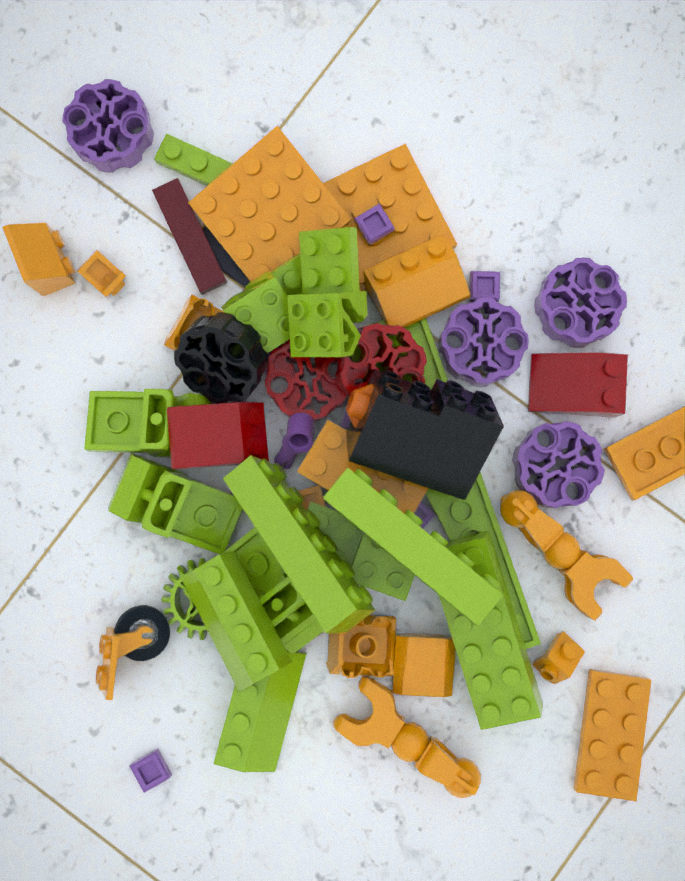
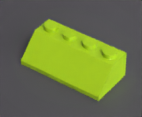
M234 551L215 556L195 568L182 581L239 692L292 662Z
M287 651L292 660L287 666L240 692L236 685L234 686L213 764L240 772L276 771L307 653L298 651L292 654Z

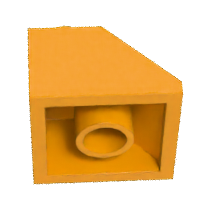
M47 223L8 224L2 227L24 283L42 296L75 284L72 274L76 273L71 259L68 256H64L62 247L65 246V243L58 230L54 231Z

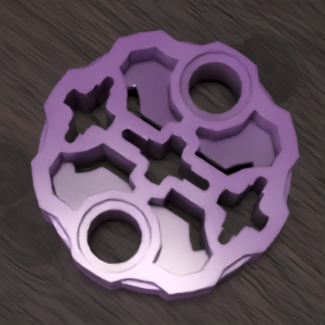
M104 79L101 83L85 84L75 91L74 99L64 108L62 122L66 126L67 141L83 162L96 166L98 171L113 173L119 168L134 167L142 161V154L153 142L154 131L151 127L150 114L144 101L135 90L123 87L120 81ZM97 103H101V108L97 106ZM85 119L82 125L75 126L78 120ZM135 128H143L140 133L131 134ZM116 145H118V147H120L122 151H118L116 149Z
M584 257L575 258L572 262L555 267L542 281V287L535 298V314L539 316L543 324L542 331L550 339L564 342L572 348H582L609 336L620 325L619 320L622 311L627 307V295L621 289L618 282L619 275L610 266L594 263L591 258ZM564 277L563 284L554 289L555 282ZM596 277L601 278L605 282V289L599 288L595 284ZM579 299L584 302L581 307H578L576 304ZM605 317L606 320L604 321L602 328L596 330V327L598 326L597 324L599 323L600 319H603ZM554 318H561L565 322V330L558 329L554 325Z
M481 297L474 302L459 305L449 315L447 324L439 336V352L443 355L447 371L455 379H462L474 387H487L492 383L508 378L520 367V361L529 344L528 334L523 329L519 313L512 306H504L497 303L494 298ZM481 308L484 309L485 314H489L486 319H483L482 314L478 313ZM499 318L501 321L494 326V334H492V324ZM482 333L484 337V342L489 343L484 349V351L482 348V344L477 343V341L482 336ZM451 335L458 337L461 346L459 348H451L447 344L446 338ZM511 337L517 340L518 350L509 349L505 342L506 338ZM494 350V357L491 360L492 351ZM472 351H474V362L467 367L465 364L472 359ZM480 366H483L484 371H488L491 373H488L484 378H481V373L476 372L475 370H477Z
M568 421L542 424L527 432V436L515 448L512 458L516 474L514 480L519 490L530 493L537 504L542 507L558 508L561 506L580 505L589 499L595 487L602 482L605 471L601 464L602 448L597 439L589 436L578 424ZM540 431L546 433L549 437V443L546 447L541 446L537 441V435ZM586 446L588 451L584 453V456H580L578 451ZM568 447V451L562 453V450ZM569 458L568 461L562 463L563 465L559 467V470L546 472V470L553 467L556 461ZM543 460L545 462V464L539 467L537 465L529 463V461L540 463ZM578 464L580 466L587 467V469L576 467L572 470L571 466ZM531 474H536L537 476L534 484H528L526 481ZM551 477L556 478L548 483L547 491H545L547 487V480ZM570 483H573L578 489V494L574 499L569 498L566 493V488Z

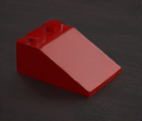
M598 352L531 354L528 412L614 418L624 415L626 410L628 354Z
M235 402L167 408L172 469L238 466L250 455L262 460L265 458L269 461L263 402Z

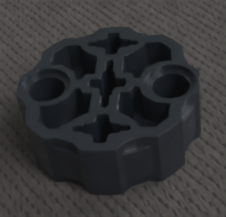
M218 312L214 316L202 315L197 318L180 336V344L174 351L175 365L183 375V382L193 392L202 394L210 402L216 404L246 400L260 383L261 377L268 368L269 363L268 353L262 347L259 333L251 325L238 321L234 315Z

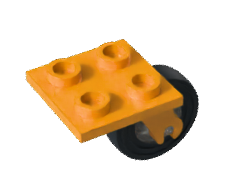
M147 605L132 607L119 617L115 629L107 627L106 635H101L99 653H102L103 663L97 666L96 684H99L98 688L102 691L106 700H113L118 658L126 656L135 661H147L157 657L167 646L170 637V627L166 617L158 609Z

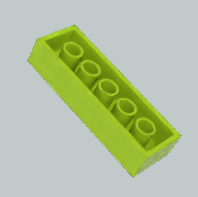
M250 455L227 474L223 480L325 633L348 632L375 611V608L370 603L373 601L371 594L364 586L361 585L359 587L353 578L355 575L353 568L347 561H341L335 551L338 550L336 544L328 535H323L318 528L321 525L318 518L310 510L307 512L302 505L304 499L295 487L289 486L285 480L287 474L279 464H272L265 458L262 460Z
M347 468L324 495L323 499L463 616L479 627L503 597V594L497 590L501 585L487 573L479 575L471 569L475 563L460 551L455 555L446 548L449 542L433 530L429 534L420 526L423 521L413 512L407 510L404 514L396 507L398 504L397 500L386 490L382 489L378 493L371 487L373 480L358 468L355 472Z
M487 531L450 541L446 548L454 555L460 551L475 563L471 569L479 575L487 573L501 585L497 590L503 594V597L479 627L439 596L480 729L484 730L541 718L543 701L490 532Z

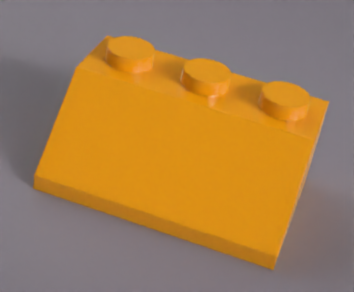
M444 234L363 270L367 292L386 325H399L405 328L470 298L471 295L458 257Z

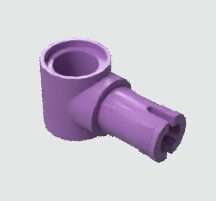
M295 413L288 419L287 432L282 440L283 445L274 458V462L281 467L286 462L284 469H290L298 453L310 450L313 445L314 420L310 415Z

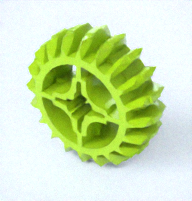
M206 558L199 559L198 567L206 562ZM191 559L187 561L188 570L183 565L177 567L180 577L173 573L168 576L174 585L165 584L163 586V590L170 592L171 595L163 596L161 601L164 603L170 602L171 606L163 609V613L169 614L173 612L174 617L168 623L172 625L179 621L181 624L177 628L178 633L183 632L187 627L189 628L188 638H193L196 630H198L199 639L204 640L207 635V629L203 622L193 620L198 611L195 609L196 607L182 582L197 568L196 563ZM181 589L190 601L186 614L180 604Z

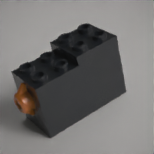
M374 369L367 386L354 390L347 403L346 412L351 420L346 431L348 461L466 500L504 425L492 397L485 392L477 390L473 393L465 390L462 385L455 381L447 380V382H443L436 379L432 389H430L429 386L420 381H413L411 383L401 379L398 374L392 371L384 370L381 372Z

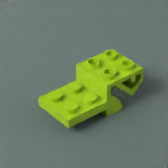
M357 227L299 232L302 294L287 295L291 357L352 356L361 337L353 323L363 322L368 315L367 291H360Z
M300 253L271 272L267 271L245 286V291L234 295L221 307L224 313L232 314L238 321L251 325L261 336L262 347L267 353L290 339L287 295L302 294Z
M144 389V392L90 391L84 450L88 452L147 453L153 457L171 458L167 408L215 403L210 402L205 396L200 394L186 393L174 396L173 391L168 389Z
M130 453L108 505L109 512L126 521L141 523L142 528L166 538L170 536L217 554H222L226 550L243 510L233 494L189 478L186 473L134 453Z
M310 502L307 512L310 510L315 514L321 524L318 528L324 536L328 535L338 548L335 551L341 561H347L355 572L353 578L357 584L406 601L415 575L338 511Z
M255 527L223 552H235L287 651L294 654L325 632Z

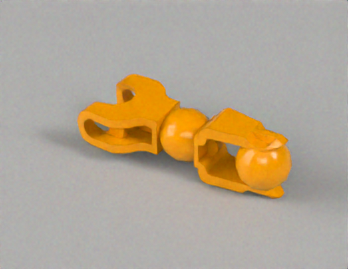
M511 491L501 498L500 513L503 520L511 527L518 528L533 547L542 551L546 562L564 576V592L567 600L586 617L596 621L603 613L602 608L594 599V589L597 583L604 579H610L614 584L626 588L633 581L631 574L616 559L600 554L590 555L587 551L581 550L577 539L570 533L564 532L562 525L538 509L536 500L527 491Z
M362 676L358 683L359 689L372 702L373 713L363 720H357L347 714H340L333 721L335 730L357 746L381 744L388 749L391 746L394 754L399 759L405 762H414V766L421 774L443 784L445 789L457 798H467L475 795L481 784V773L478 766L467 758H458L437 738L428 737L426 731L420 725L414 722H405V717L397 712L392 691L369 676Z

